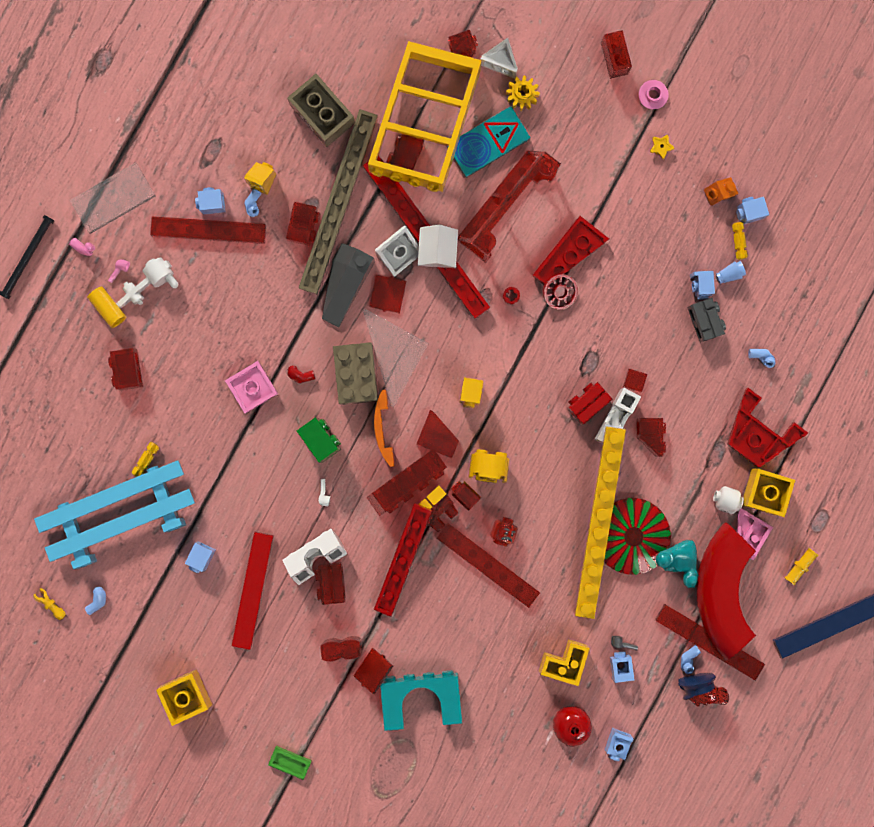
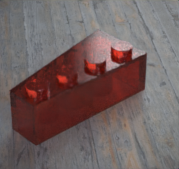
M432 449L366 498L379 516L385 512L391 514L399 508L397 504L403 500L406 503L414 497L412 494L414 491L419 489L421 492L428 487L429 480L434 478L436 481L443 476V470L447 466L437 452Z

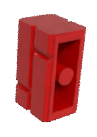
M598 382L594 385L589 383L583 389L585 393L580 397L574 396L568 402L570 406L567 409L581 425L588 422L613 400Z

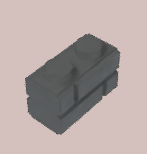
M713 298L687 307L700 343L725 334L726 325L724 320L719 318V305L716 301H713Z

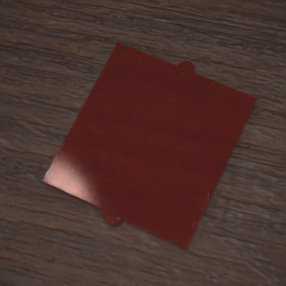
M376 275L369 307L383 310V312L400 313L407 281L393 278V276Z
M372 648L353 676L362 683V687H366L372 694H375L393 668V665L386 659L385 655Z

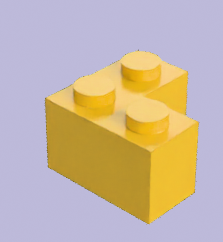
M568 639L563 658L544 652L539 672L543 676L579 686L590 648L586 644Z

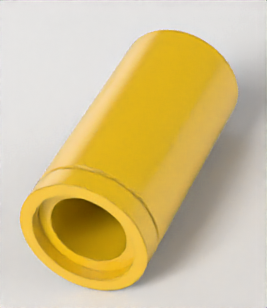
M104 287L96 288L87 296L88 300L110 328L117 327L127 318Z

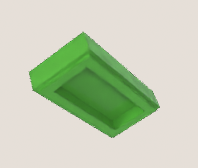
M276 746L268 766L304 780L312 760Z

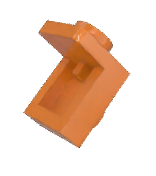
M731 177L716 181L704 189L711 206L738 195Z

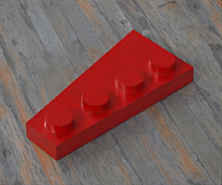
M579 216L532 276L544 285L549 277L567 273L609 241V238L583 217Z

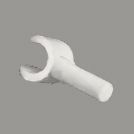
M321 479V491L318 501L320 505L328 507L331 497L325 495V479Z

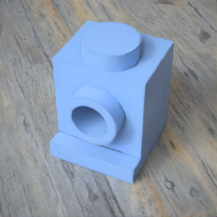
M698 271L690 274V279L694 278V281H692V292H695L697 300H707L709 296L715 294L713 271Z
M615 652L614 656L610 657L612 680L615 683L634 681L632 657L629 654L626 655V652ZM619 662L624 663L622 668L617 667Z
M615 728L611 729L605 751L609 754L608 757L615 761H620V758L626 759L631 742L634 739L631 734ZM621 744V750H616V746Z

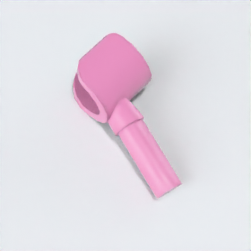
M118 260L115 264V271L108 281L112 283L120 273V270L126 272L129 269L130 262Z

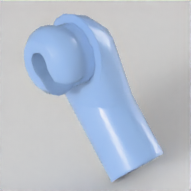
M749 349V358H759L767 368L775 366V358L769 350Z
M96 587L93 590V602L85 607L88 615L93 614L105 605L106 592L102 587Z

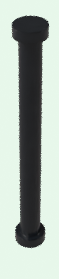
M46 215L43 216V222L3 291H0V295L6 299H10V293L48 227L55 221Z

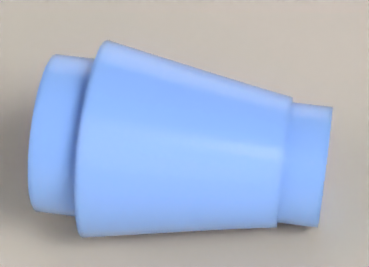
M734 261L719 273H716L720 284L743 279L742 276L746 275L741 261L737 263Z

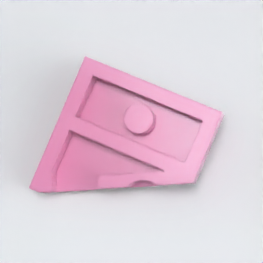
M741 508L737 515L736 531L756 550L750 558L754 560L773 527Z

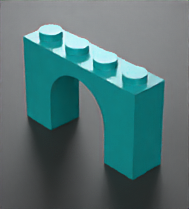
M448 670L443 671L439 675H434V672L423 673V676L415 677V674H407L403 676L404 678L396 679V676L384 677V680H381L384 731L404 729L403 700L410 691L416 688L430 689L438 696L441 703L443 725L462 724L458 673Z

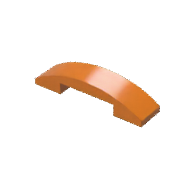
M382 390L375 408V436L385 461L390 467H394L393 447L385 448L381 411L389 410L387 391Z

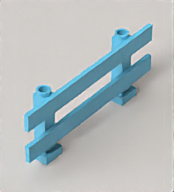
M179 460L160 468L158 466L147 469L148 473L69 504V502L60 504L57 506L58 509L34 518L39 533L59 525H63L67 539L44 547L49 562L73 553L75 558L71 562L73 569H80L97 562L95 554H89L87 547L160 517H163L165 524L161 525L163 532H171L186 526L184 518H179L176 511L195 504L190 489L170 496L165 483L184 475ZM150 488L153 489L157 502L81 532L76 518Z

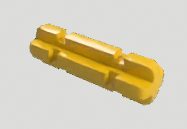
M736 222L732 225L733 232H735L733 236L735 250H737L736 259L743 260L748 257L747 250H745L743 222Z
M153 442L148 444L146 447L147 451L143 452L137 462V466L132 470L134 476L138 477L144 474V469H147L154 458V453L156 454L159 450L157 444Z

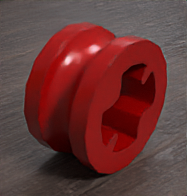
M508 287L503 293V299L508 304H515L520 299V292L515 287ZM511 290L514 294H517V298H514V301H510L506 297V293L509 294Z

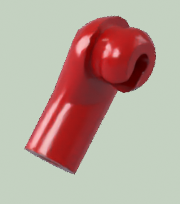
M294 365L287 369L288 377L299 384L316 379L313 370L302 373Z

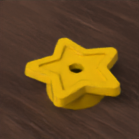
M665 135L662 138L652 137L654 145L650 153H656L662 159H665L666 153L674 150V146L669 143V136Z

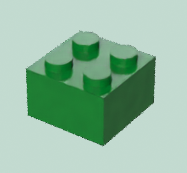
M315 417L296 431L317 461L323 463L341 450L339 447L341 442L336 435H331L328 432L330 427L324 419Z

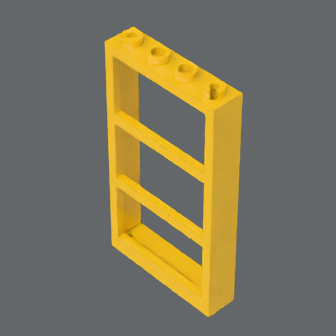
M408 41L368 162L369 172L378 177H390L391 180L396 182H408L414 187L423 186L433 192H443L481 72L482 60ZM410 58L471 74L464 99L460 100L403 85L402 82ZM399 92L459 107L460 112L452 137L447 138L391 123V115ZM390 130L449 146L439 177L377 161L386 131Z

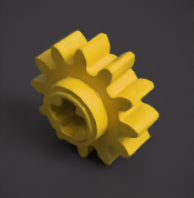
M524 75L522 81L515 77V84L509 82L508 86L510 89L506 90V95L509 96L507 102L513 101V109L518 105L520 106V111L523 110L524 106L530 110L531 103L533 105L537 104L536 98L539 97L540 92L536 90L539 85H532L533 78L526 81V76ZM520 91H524L525 96H521Z

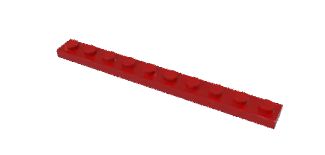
M378 155L377 161L383 162V160ZM368 162L365 163L363 168L419 243L420 227L430 226V224L399 182L391 180L390 177L373 175L369 172ZM457 261L456 268L437 267L474 319L490 309L488 303Z

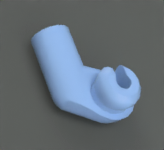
M255 188L244 202L246 212L250 217H255L259 214L256 201L261 193Z
M696 645L681 656V669L686 674L693 673V659L701 654Z

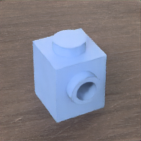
M208 187L204 188L203 191H197L198 197L195 198L196 208L202 214L226 212L224 193L221 189L214 190V188Z
M753 197L743 199L736 210L738 220H741L743 224L766 218L769 212L765 198L754 199Z

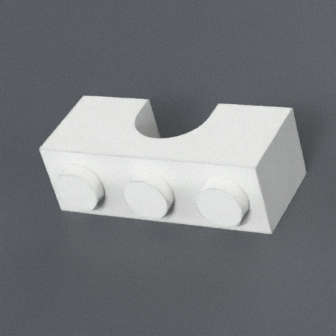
M626 388L620 389L594 440L603 444L605 426L623 429L628 417L634 412L641 396Z
M329 529L311 542L306 543L302 548L289 554L282 561L290 577L300 585L315 575L312 565L317 558L325 557L332 564L345 556L347 552L336 533Z

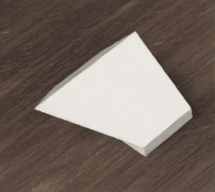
M506 38L482 55L481 66L515 79L518 68L509 39Z

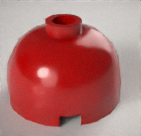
M566 706L556 713L553 719V730L559 741L567 746L575 747L582 745L588 740L591 735L592 724L590 717L583 709L577 706Z

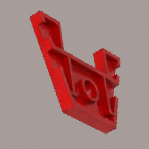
M746 388L727 445L757 468H760L779 455L780 452L805 437L808 432L793 422L783 436L780 437L751 415V412L762 397L750 388Z

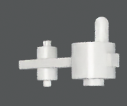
M161 257L153 258L145 264L142 272L146 278L137 286L132 282H125L123 284V291L126 295L116 303L121 309L130 301L134 305H142L144 297L141 292L150 284L156 288L168 282L172 288H177L179 284L173 277L174 273L170 269L172 265L169 261H164Z

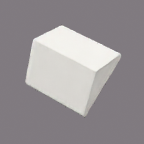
M404 225L377 247L375 253L395 277L418 258L419 245Z
M443 225L420 227L418 266L456 268L458 229Z

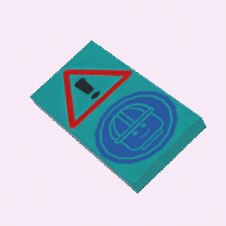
M512 106L461 135L454 159L467 178L529 141L531 137Z

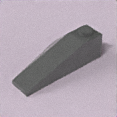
M341 243L332 260L322 315L323 320L338 328L340 327L375 263L374 257L357 248Z

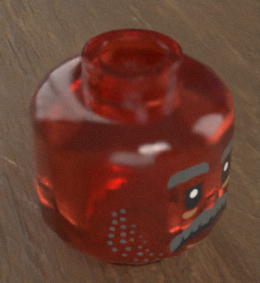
M503 517L502 520L498 519L494 522L490 534L491 538L494 539V543L508 547V544L514 543L518 527L513 524V519Z

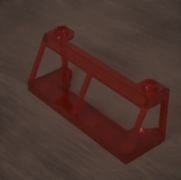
M527 150L459 234L458 242L486 263L492 256L490 252L496 245V238L491 233V230L531 181L538 184L542 180H547L551 183L556 177L561 163L547 152Z

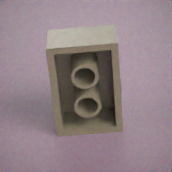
M317 74L313 75L287 98L290 106L326 147L355 124V119L351 112Z
M372 343L333 346L339 404L347 405L377 401L378 392Z

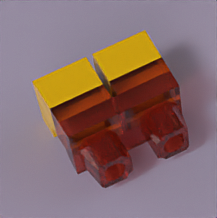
M438 485L426 496L438 510H435L426 498L419 503V505L433 510L427 526H431L437 532L445 526L439 518L444 512L451 520L458 514L457 509L453 505L454 502Z

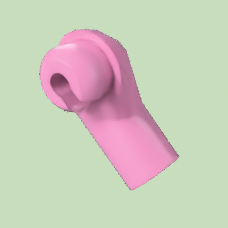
M73 238L69 243L72 248L82 255L91 256L95 250L93 244L89 242L84 245L77 238Z

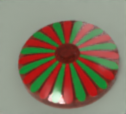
M623 498L614 501L604 563L613 570L628 575H638L651 571L658 566L655 561L656 556L660 551L670 547L671 531L667 518L657 506L644 499Z

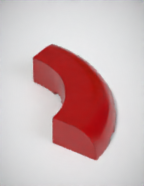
M726 522L712 537L703 554L698 570L697 605L703 627L709 639L722 657L728 660L741 651L756 636L747 624L739 602L741 575L747 562L756 550Z

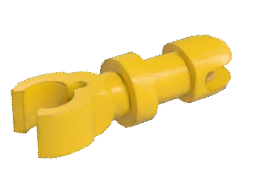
M39 589V592L43 594V598L33 594V598L37 602L44 604V608L46 610L49 609L54 617L58 620L64 619L65 611L59 608L53 599H49L44 589Z

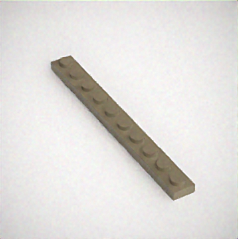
M359 109L299 285L301 290L318 295L378 118L376 114Z

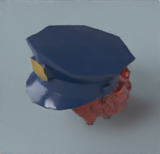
M698 673L682 677L678 680L680 688L685 690L683 699H689L697 707L700 704L705 706L708 704L726 705L729 702V694L724 687L714 685L716 676L713 673Z

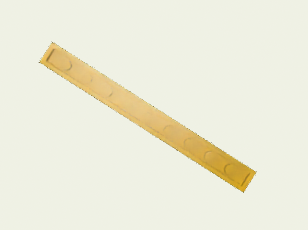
M605 426L575 608V616L595 618L626 429Z

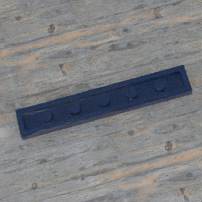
M874 594L773 639L780 658L783 659L873 618Z

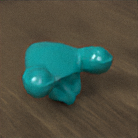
M685 540L669 549L660 551L655 559L657 565L665 571L684 572L683 584L687 588H694L698 583L699 577L696 568L697 549L694 541Z

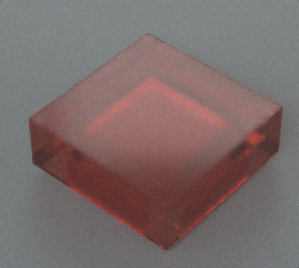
M628 369L623 387L641 393L647 374Z

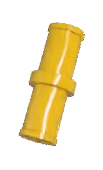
M808 548L800 560L795 561V566L784 578L795 586L804 572L807 573L809 571L808 567L819 555Z

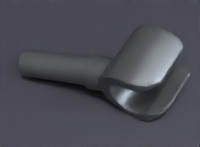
M622 636L611 637V644L616 648L638 649L637 645L623 642Z

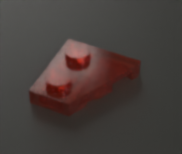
M430 410L417 445L452 458L459 440L439 417Z

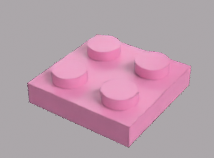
M259 361L225 380L245 414L278 395Z

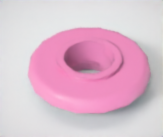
M657 80L645 82L639 90L641 104L651 110L663 107L669 97L666 86ZM649 91H657L659 94V98H651L649 96Z

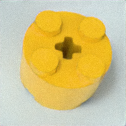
M476 450L474 454H471L468 478L472 479L473 476H476L475 480L497 483V479H502V483H506L510 460L507 458V453L496 452L493 455L488 454L487 450Z

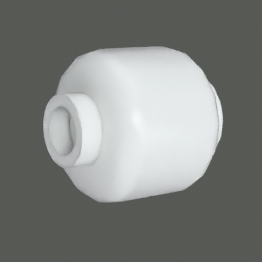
M724 486L719 491H715L713 501L718 510L734 514L742 508L744 498L741 497L740 491Z

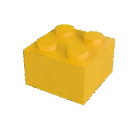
M751 469L742 506L775 516L785 517L795 480L761 469Z
M197 669L161 685L156 690L172 726L208 710L213 705Z

